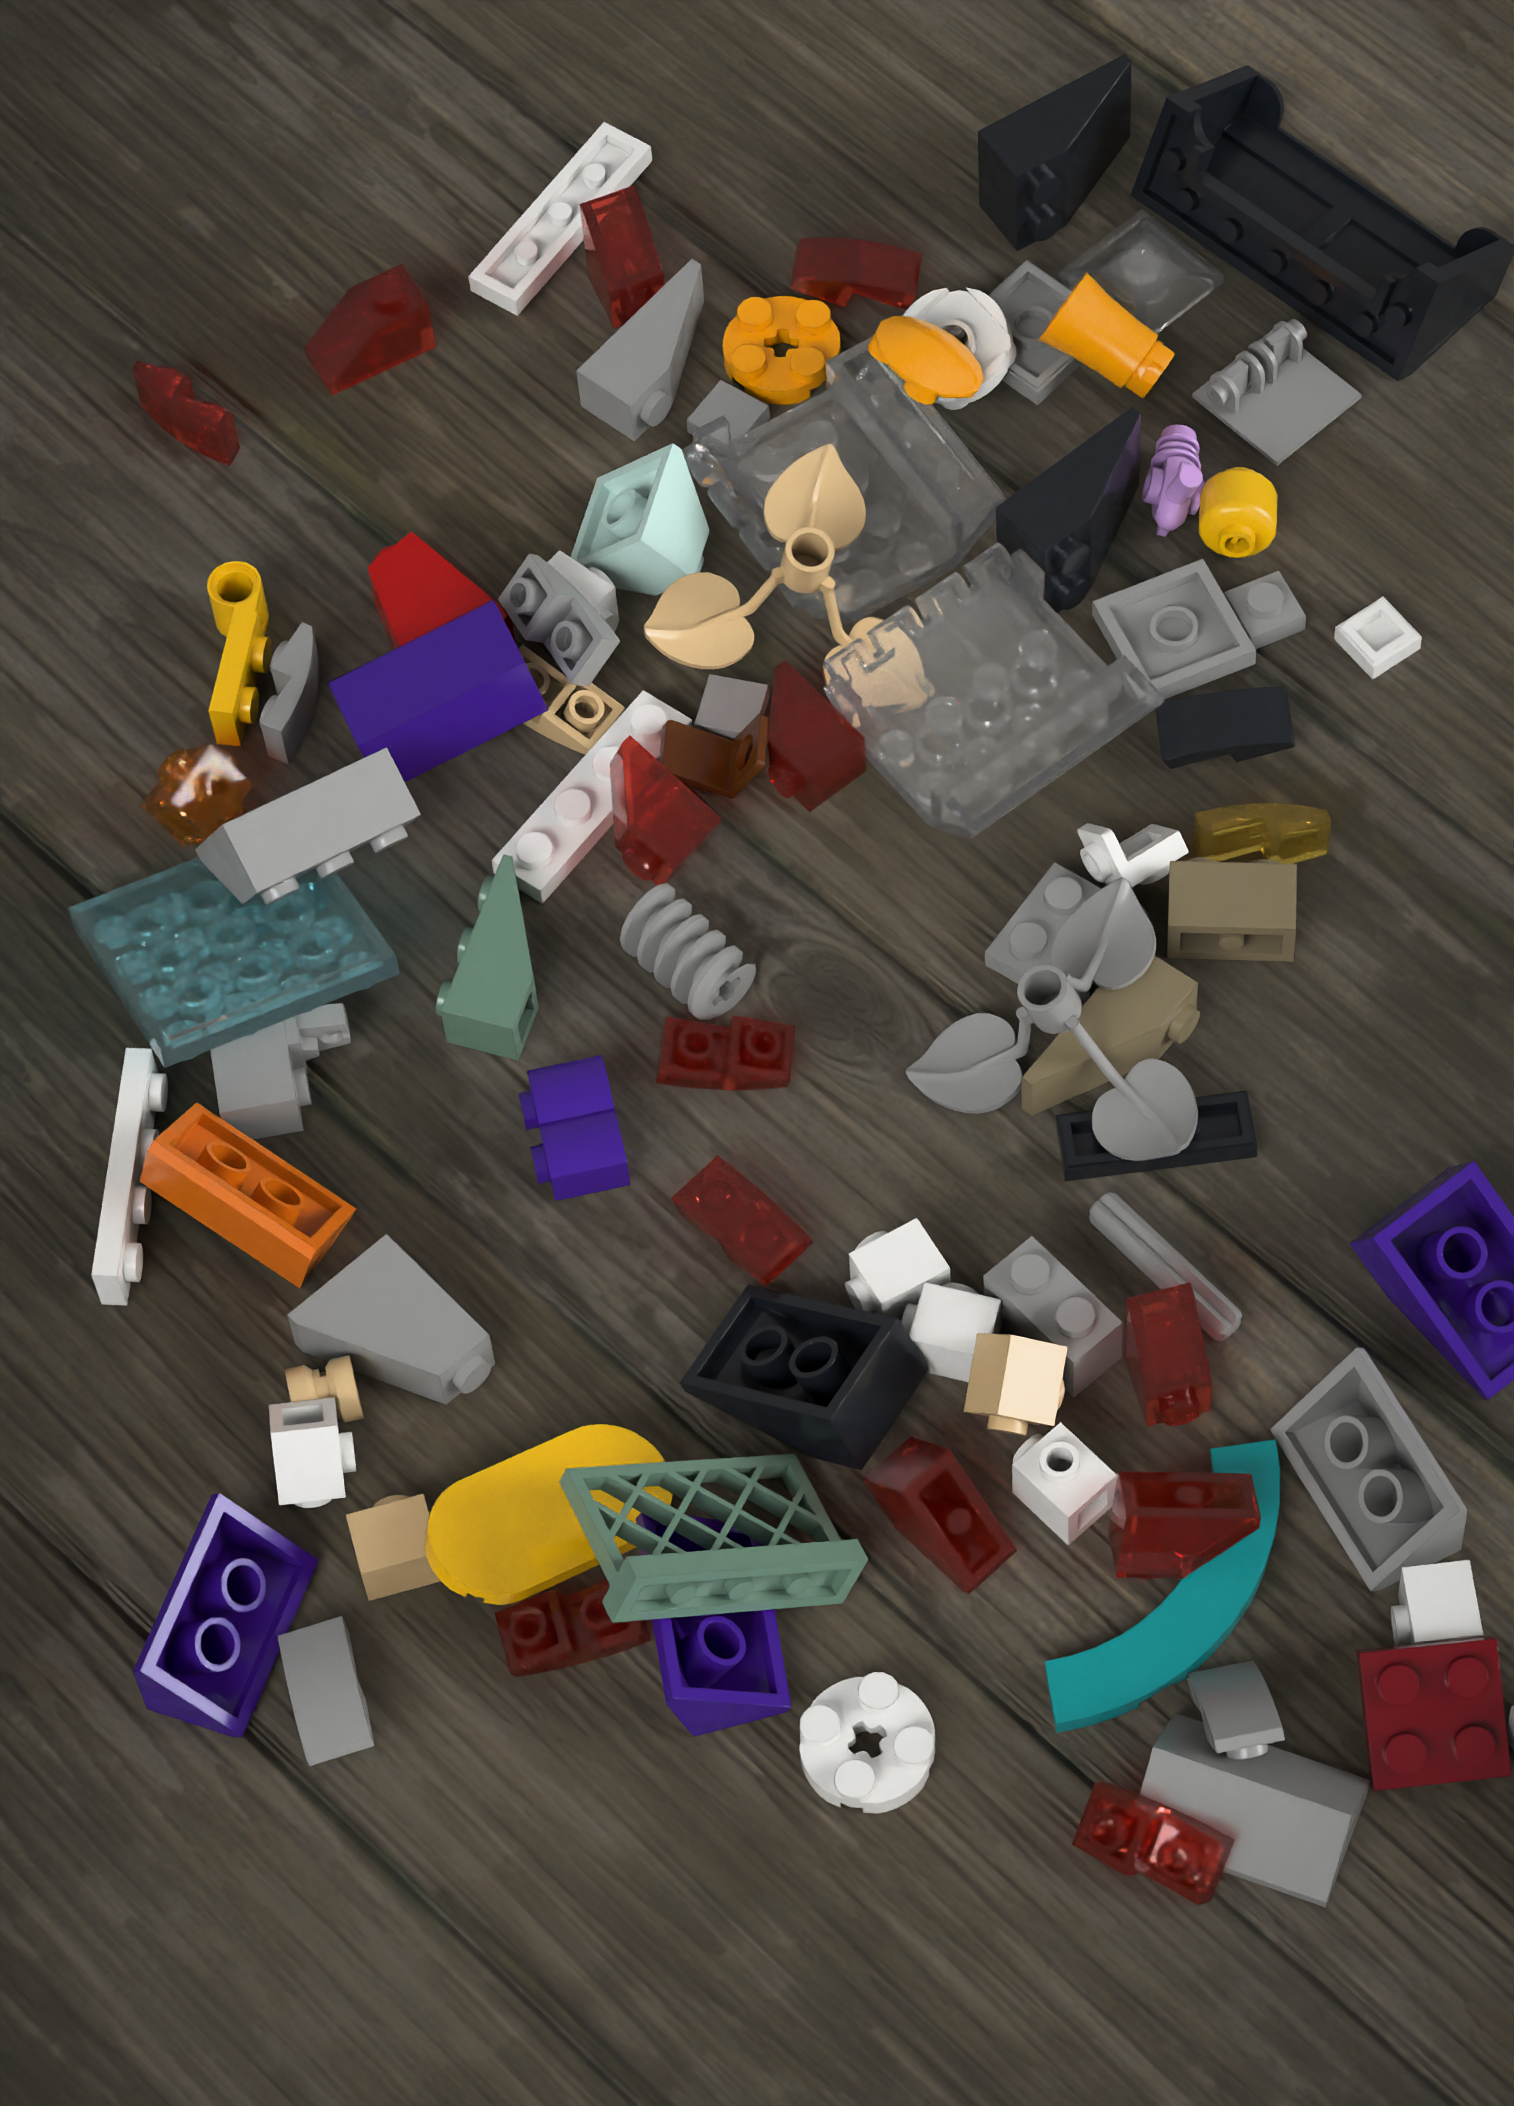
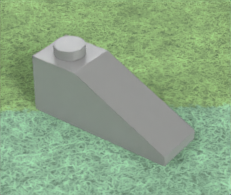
M691 259L576 370L581 407L634 442L650 426L654 427L660 424L669 413L674 402L704 303L700 263Z

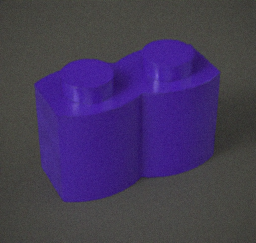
M602 1055L528 1070L530 1090L520 1092L518 1095L526 1130L538 1128L542 1144L530 1147L538 1184L551 1182L555 1201L631 1185L621 1132Z

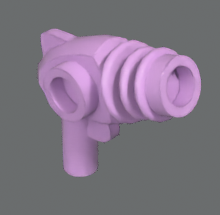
M1171 425L1162 431L1161 437L1156 442L1155 455L1151 459L1150 469L1142 490V501L1152 504V515L1158 524L1156 535L1164 537L1169 531H1174L1185 522L1187 514L1195 515L1200 506V492L1205 485L1198 455L1200 446L1197 441V435L1194 430L1185 425Z

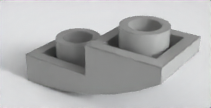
M528 554L498 598L523 638L529 641L544 643L571 684L589 686L620 642L614 631L590 602L539 555Z
M303 622L299 625L289 641H282L273 654L270 671L273 675L277 695L269 698L260 716V727L268 756L287 765L294 758L309 729L319 694L320 660L313 627Z
M339 1616L279 1635L278 1641L289 1695L305 1758L309 1766L375 1746L366 1698L358 1681L350 1634L343 1617Z
M1253 1660L1186 1673L1191 1700L1202 1714L1206 1740L1217 1754L1226 1752L1229 1759L1252 1758L1267 1753V1744L1285 1740L1283 1727L1273 1698L1259 1668Z

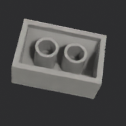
M386 747L222 824L195 850L200 860L242 904L262 896L265 904L269 905L299 890L297 878L316 870L320 879H324L355 863L350 853L370 844L374 852L378 853L409 837L404 827L421 814Z

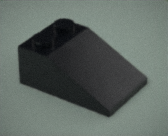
M1125 54L978 131L979 206L1016 251L1036 241L1047 240L1059 229L1066 226L1130 138L1132 61Z
M1131 407L996 507L997 578L1044 622H1047L1063 609L1070 610L1076 607L1085 598L1093 585L1139 487L1141 414L1134 407Z
M747 1285L687 1371L680 1385L685 1392L811 1458L862 1470L929 1368L898 1318Z

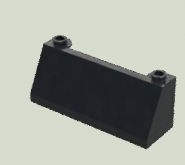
M1246 65L1167 97L1130 196L1396 381H1400L1413 374L1497 295L1514 255V245L1485 227H1476L1466 231L1459 238L1456 246L1279 127L1284 114L1282 95L1272 81L1250 66Z

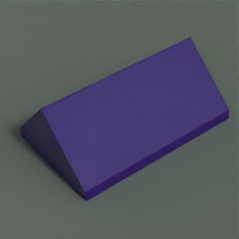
M493 599L328 682L363 757L365 758L387 747L404 782L548 711L540 691Z
M212 1494L133 1670L146 1708L234 1738L242 1737L280 1651L278 1636L288 1633L319 1560L222 1494Z
M643 1513L636 1517V1524L662 1538L667 1529L666 1526ZM691 1517L718 1533L721 1532L725 1524L718 1519ZM731 1527L726 1536L744 1548L763 1546V1544ZM675 1531L668 1541L686 1552L707 1550ZM641 1550V1555H650ZM774 1609L652 1619L666 1705L693 1737L783 1714L792 1707Z

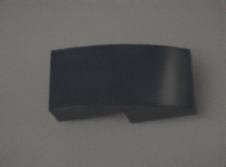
M1257 687L1219 691L1155 704L1162 761L1170 769L1227 754L1236 762L1295 747L1288 693L1284 687Z

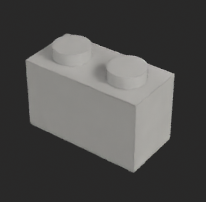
M1033 1236L983 1275L984 1296L1002 1300V1329L1007 1334L1068 1347L1062 1379L1065 1390L1073 1398L1122 1358L1123 1322Z

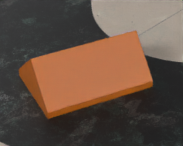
M197 1102L153 1140L147 1150L139 1181L300 1289L356 1211L355 1207Z

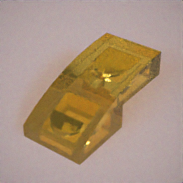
M1285 803L1240 804L1214 808L1195 813L1194 849L1198 857L1209 858L1216 862L1261 850L1264 859L1274 860L1282 864H1293L1328 854L1331 819L1327 810Z

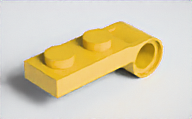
M231 561L215 568L207 581V590L216 627L222 635L227 637L208 711L217 744L241 747L246 723L254 724L257 718L259 691L255 686L258 674L267 673L269 669L271 639L270 637H265L269 621V611L259 572L255 567L246 562Z

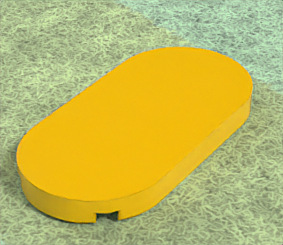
M594 1424L571 1430L463 1478L443 1491L434 1503L427 1522L424 1545L427 1560L439 1580L450 1590L465 1598L467 1593L474 1597L484 1598L483 1603L495 1605L511 1604L524 1600L600 1565L559 1483L566 1468L665 1462L659 1451L645 1438L619 1426ZM660 1486L643 1488V1491L671 1505L673 1494ZM590 1490L595 1501L618 1514L625 1505L622 1501L602 1490ZM632 1508L626 1518L636 1523V1517L641 1512ZM618 1536L614 1538L621 1555L637 1548Z

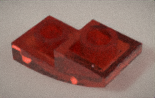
M826 237L800 239L796 248L790 289L843 307L846 306L852 293H856L907 311L916 297L922 254L897 246L860 239Z
M137 360L132 371L140 403L150 417L162 429L184 445L213 460L230 466L240 450L233 413L210 401H195L190 377L184 376L178 370L168 366L156 367Z
M733 1015L729 1027L666 1016L661 1031L656 1083L712 1090H764L788 1087L795 1026Z
M716 1156L671 1198L682 1216L715 1239L731 1261L765 1286L769 1285L813 1243L809 1235L776 1203L719 1156Z
M608 1580L566 1597L556 1589H553L494 1613L509 1671L514 1677L559 1670L604 1658L650 1642L651 1637L646 1620L611 1622L602 1603L610 1587Z
M1100 1781L1094 1784L1072 1845L1127 1877L1143 1873L1199 1906L1212 1900L1235 1839L1167 1805L1127 1789Z

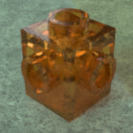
M211 744L186 750L180 748L170 754L160 765L157 771V776L160 780L144 800L141 807L183 847L200 844L222 824L242 815L244 807L241 805V802L251 790L253 784L238 771L239 764L235 758L221 748Z

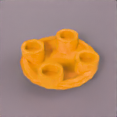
M892 316L881 321L868 344V350L875 359L887 364L905 380L903 387L907 395L925 405L934 404L939 396L943 398H971L979 390L983 381L981 366L969 348L951 333L933 323L915 317Z

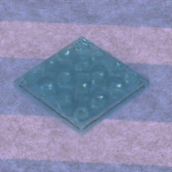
M197 857L68 908L73 928L165 1068L181 1061L192 1059L201 1053L241 1037L252 1035L261 1029L301 1013L312 1011L316 1007L356 991L367 989L376 983L400 974L396 954L337 873L320 879L317 871L314 870L297 878L296 881L300 889L281 900L266 905L262 896L242 904Z

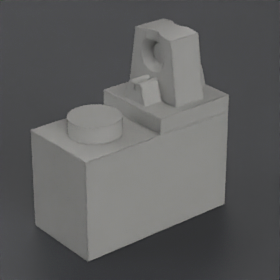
M292 989L204 1004L221 1119L251 1139L304 1131L300 1106L312 1105L306 1061L320 1056L319 1051L351 1043L344 1004L312 1006L310 1001L295 1002Z

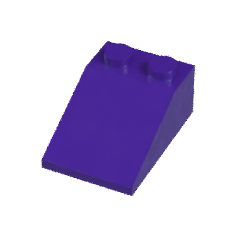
M1475 1161L1447 1168L1349 1244L1391 1302L1484 1400H1487L1514 1380V1216Z

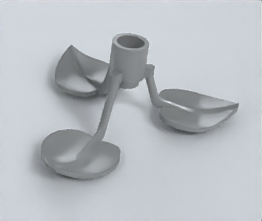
M1121 877L1086 900L1057 932L1051 945V965H1037L1029 969L1021 977L1017 988L1018 998L1023 1007L1018 1008L1016 1011V1016L1020 1020L1018 1040L1013 1028L1001 1017L990 1013L968 1015L947 1027L936 1038L924 1055L906 1069V1074L911 1082L925 1096L946 1108L972 1114L990 1112L1008 1103L1021 1090L1023 1071L1016 1059L1028 1053L1031 1024L1035 1023L1040 1030L1051 1034L1070 1031L1115 1087L1100 1096L1092 1112V1130L1103 1148L1116 1157L1132 1161L1173 1156L1187 1148L1195 1134L1198 1110L1194 1092L1185 1076L1175 1066L1166 1061L1150 1058L1137 1063L1124 1080L1078 1021L1081 1015L1082 1004L1076 991L1087 992L1093 982L1105 990L1122 989L1140 978L1150 967L1156 951L1154 929L1130 883L1124 877Z

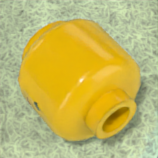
M1245 467L1226 469L1208 479L1200 492L1198 532L1204 544L1217 554L1233 558L1256 555L1269 547L1276 536L1278 495L1272 482L1262 474Z

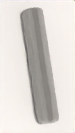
M1108 1192L1091 1206L1089 1210L1090 1223L1214 1340L1224 1341L1239 1328L1242 1323L1241 1311L1117 1194Z

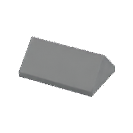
M1355 1348L1279 1420L1270 1431L1370 1591H1380L1400 1581L1402 1567L1434 1564L1460 1551L1463 1542L1467 1508L1364 1348Z
M1174 1713L1152 1748L1131 1823L1129 1839L1326 1908L1371 1780L1268 1745V1752L1263 1755L1247 1759H1229L1226 1752L1217 1754L1208 1743L1203 1722Z

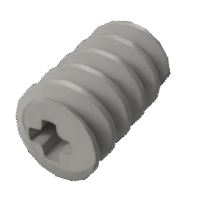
M668 883L659 884L649 890L628 914L620 936L622 949L632 957H637L639 965L649 973L654 972L655 980L665 988H671L672 996L682 1004H688L689 1012L699 1020H710L723 1015L735 1007L750 988L756 974V964H745L739 967L743 958V952L735 945L724 948L726 936L722 932L713 930L706 933L709 928V920L701 914L690 917L692 905L684 898L673 901L675 889Z

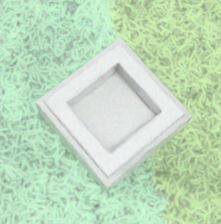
M1381 597L1336 626L1334 639L1373 680L1421 649L1422 636L1384 597Z

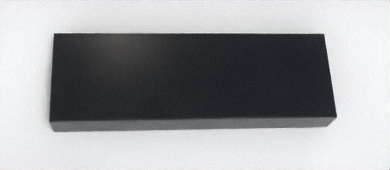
M1247 1091L1195 1097L1198 1121L1195 1134L1188 1147L1181 1150L1177 1155L1142 1161L1121 1159L1103 1148L1092 1130L1093 1110L1056 1115V1131L1065 1182L1257 1157L1258 1146Z

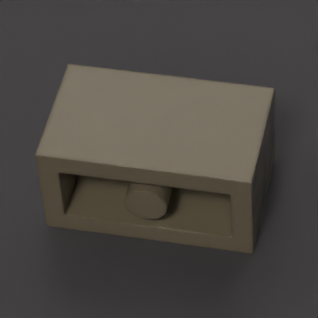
M1204 857L1192 858L1187 861H1170L1167 958L1294 962L1297 864H1282L1270 859H1258L1249 863L1216 862Z

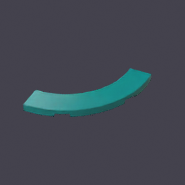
M1276 1439L1210 1449L1212 1503L1202 1543L1191 1566L1179 1584L1154 1611L1120 1636L1095 1648L1071 1656L1045 1661V1676L1056 1733L1092 1726L1138 1708L1140 1702L1158 1694L1173 1683L1177 1685L1187 1678L1186 1673L1194 1672L1233 1632L1250 1606L1265 1575L1267 1562L1275 1539L1280 1506V1465Z

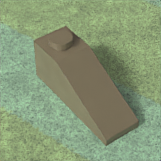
M1154 955L1150 967L1132 984L1118 990H1105L1098 987L1082 1006L1078 1021L1116 1071L1123 1076L1144 1059H1160L1174 1041L1181 1044L1191 1035L1200 1018V1011L1197 1010L1198 982ZM1070 1031L1059 1033L1021 1078L1022 1110L1031 1116L1109 1082Z

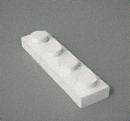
M603 122L468 276L470 290L518 316L652 162L651 146Z
M643 690L492 859L494 874H496L503 854L512 856L518 889L543 904L659 773L662 726L668 720H673L693 727L692 719Z
M126 1048L91 1274L102 1305L127 1306L130 1283L139 1282L142 1276L143 1248L141 1243H137L139 1224L147 1225L149 1223L152 1197L151 1189L139 1181L147 1150L153 1140L159 1136V1131L153 1129L156 1111L164 1112L168 1099L167 1075L158 1073L152 1050L146 1048Z

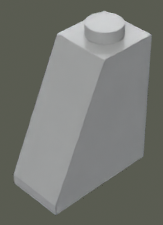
M387 1234L287 1314L295 1345L303 1353L328 1362L333 1358L350 1355L355 1372L445 1405L461 1392L467 1394L477 1389L490 1374L491 1367L495 1365L490 1335Z

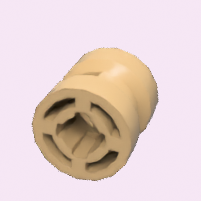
M350 1355L330 1359L325 1366L326 1372L320 1373L319 1369L312 1370L305 1365L285 1369L291 1402L335 1397L337 1419L343 1423L364 1419Z

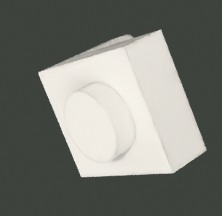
M1087 823L1077 829L1078 835L1085 847L1081 849L1080 855L1086 869L1095 880L1108 885L1121 877H1124L1131 887L1137 884L1153 883L1169 874L1170 861H1176L1189 853L1178 830L1155 824L1147 826L1121 843H1118L1114 832L1109 828Z

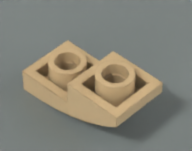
M522 644L519 651L548 708V711L523 724L565 747L586 755L621 716L625 707L592 682L589 686L571 684L565 675Z

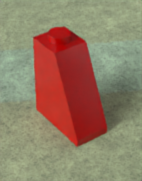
M412 531L395 545L383 548L376 555L372 564L367 567L373 600L393 649L492 600L488 594ZM494 600L515 641L511 618L505 609Z

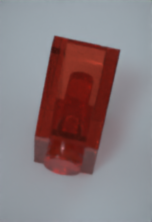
M635 185L579 204L588 278L613 329L623 326L665 285L664 272Z
M403 264L350 287L305 347L307 358L331 395L333 396L435 348L436 344L429 303Z
M786 660L775 667L767 738L770 765L767 773L770 781L782 796L788 799L794 796L811 812L866 772L865 739Z
M629 735L622 742L610 762L615 847L622 853L625 865L637 877L646 881L651 879L656 885L667 883L711 837L722 818L632 736Z
M1190 1282L1125 1299L1124 1360L1146 1427L1161 1423L1169 1426H1179L1195 1420L1203 1412L1210 1411L1212 1379L1195 1296Z
M909 1437L863 1478V1481L897 1531L965 1593L970 1594L1017 1551L948 1448Z
M1118 1471L1108 1529L1116 1578L1183 1579L1258 1530L1261 1515L1252 1475L1246 1473Z

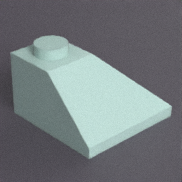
M672 443L598 477L571 558L587 569L594 567L601 570L610 578L617 589L654 596L663 593L679 578L700 572L704 562L702 553L710 530L682 449Z

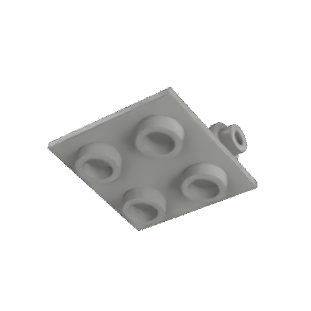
M1291 319L1289 322L1279 321L1274 325L1273 330L1259 341H1254L1250 344L1248 350L1240 352L1233 362L1221 371L1211 375L1209 381L1192 393V397L1276 466L1361 399L1362 395L1303 348L1302 341L1307 338V332L1304 326L1296 319Z

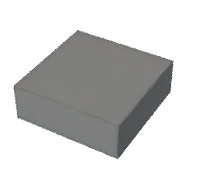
M720 380L686 420L687 431L730 456L737 458L770 419L769 405Z
M709 674L694 727L733 740L758 714H765L770 697L769 685Z

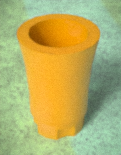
M1088 272L1084 274L1038 339V341L1068 354L1098 372L1121 389L1125 385L1129 391H1133L1141 398H1144L1175 355L1172 350L1163 345V342L1157 340L1159 336L1157 333L1137 320L1109 296Z

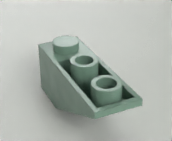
M503 854L495 876L487 875L482 883L478 897V910L480 914L474 928L466 927L461 935L457 950L459 966L453 980L445 979L440 987L436 1002V1014L442 1016L448 1043L519 1060L539 1006L513 858Z

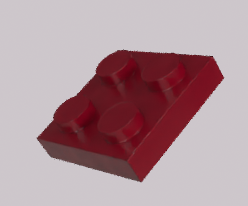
M1492 1635L1356 1650L1369 1776L1371 1780L1370 1786L1374 1791L1512 1776L1496 1637Z

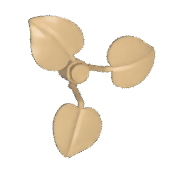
M832 444L823 445L796 460L777 478L768 491L763 509L764 522L770 535L776 540L786 543L780 567L772 569L770 577L747 603L740 606L739 593L735 586L727 579L709 572H696L679 578L663 592L652 615L644 624L643 630L647 640L669 659L693 668L719 669L736 663L751 650L754 642V632L745 617L754 613L778 584L784 583L788 588L798 593H812L820 590L823 593L832 635L840 644L827 654L823 664L824 681L832 697L847 709L866 714H881L915 709L920 707L926 700L927 679L925 670L914 645L903 631L894 624L875 617L859 620L852 628L849 636L842 628L834 594L835 581L828 575L835 551L849 546L862 532L866 520V507L860 489L843 466Z

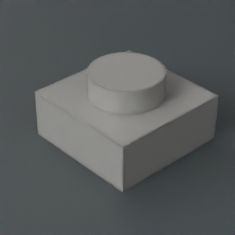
M1279 571L1224 592V596L1255 649L1305 630L1306 615Z

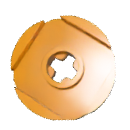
M791 296L750 297L744 300L738 306L737 315L729 322L724 333L723 357L725 370L731 381H733L734 377L736 382L744 386L746 394L763 403L788 405L810 398L811 390L820 386L825 380L827 386L835 378L840 367V334L838 327L831 319L830 309L819 300H805ZM786 343L794 346L796 349H788L786 357H776L774 349L770 347Z

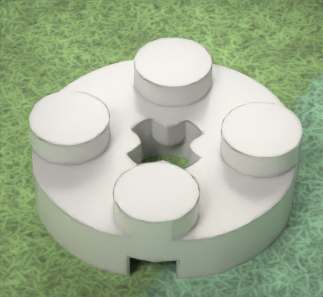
M947 288L933 290L915 301L903 315L933 323L954 335L958 340L965 335L968 337L965 346L970 349L979 362L983 381L979 390L971 398H943L939 396L935 403L941 404L950 410L962 409L969 402H974L991 392L1004 378L1017 355L1016 346L1013 343L1012 328L1001 308L987 294L971 288H966L968 292L961 290L950 292Z
M873 1672L865 1677H854L840 1681L824 1690L812 1702L800 1719L799 1751L804 1774L818 1795L833 1805L841 1808L842 1803L849 1807L862 1808L863 1813L887 1812L904 1805L922 1790L930 1775L929 1769L934 1761L936 1742L932 1717L922 1700L910 1689L898 1684L891 1675L884 1672ZM868 1731L870 1734L878 1733L884 1738L879 1742L881 1754L874 1758H871L865 1751L853 1754L849 1748L856 1743L855 1735Z

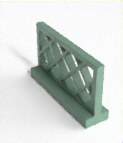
M796 1454L566 1468L559 1481L610 1584L602 1603L612 1623L843 1604L868 1561L858 1539H840ZM782 1478L793 1500H787L757 1483V1480ZM717 1482L740 1495V1498L734 1506L700 1486L701 1483ZM660 1486L683 1499L677 1510L643 1491V1488ZM590 1490H602L622 1501L625 1505L618 1514L595 1501ZM746 1500L781 1518L782 1520L777 1529L741 1510ZM689 1504L724 1522L725 1524L721 1532L718 1533L684 1514ZM634 1508L666 1526L667 1529L662 1538L627 1519L626 1517L630 1510ZM789 1523L811 1535L815 1542L800 1543L783 1532ZM731 1527L764 1546L744 1548L726 1536ZM675 1531L707 1550L686 1552L668 1541ZM615 1536L620 1537L650 1555L626 1556L624 1560L614 1541Z

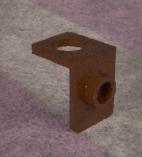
M758 714L733 740L668 720L662 726L658 768L660 775L733 799L765 765L768 717ZM753 741L750 757L744 766L747 750Z

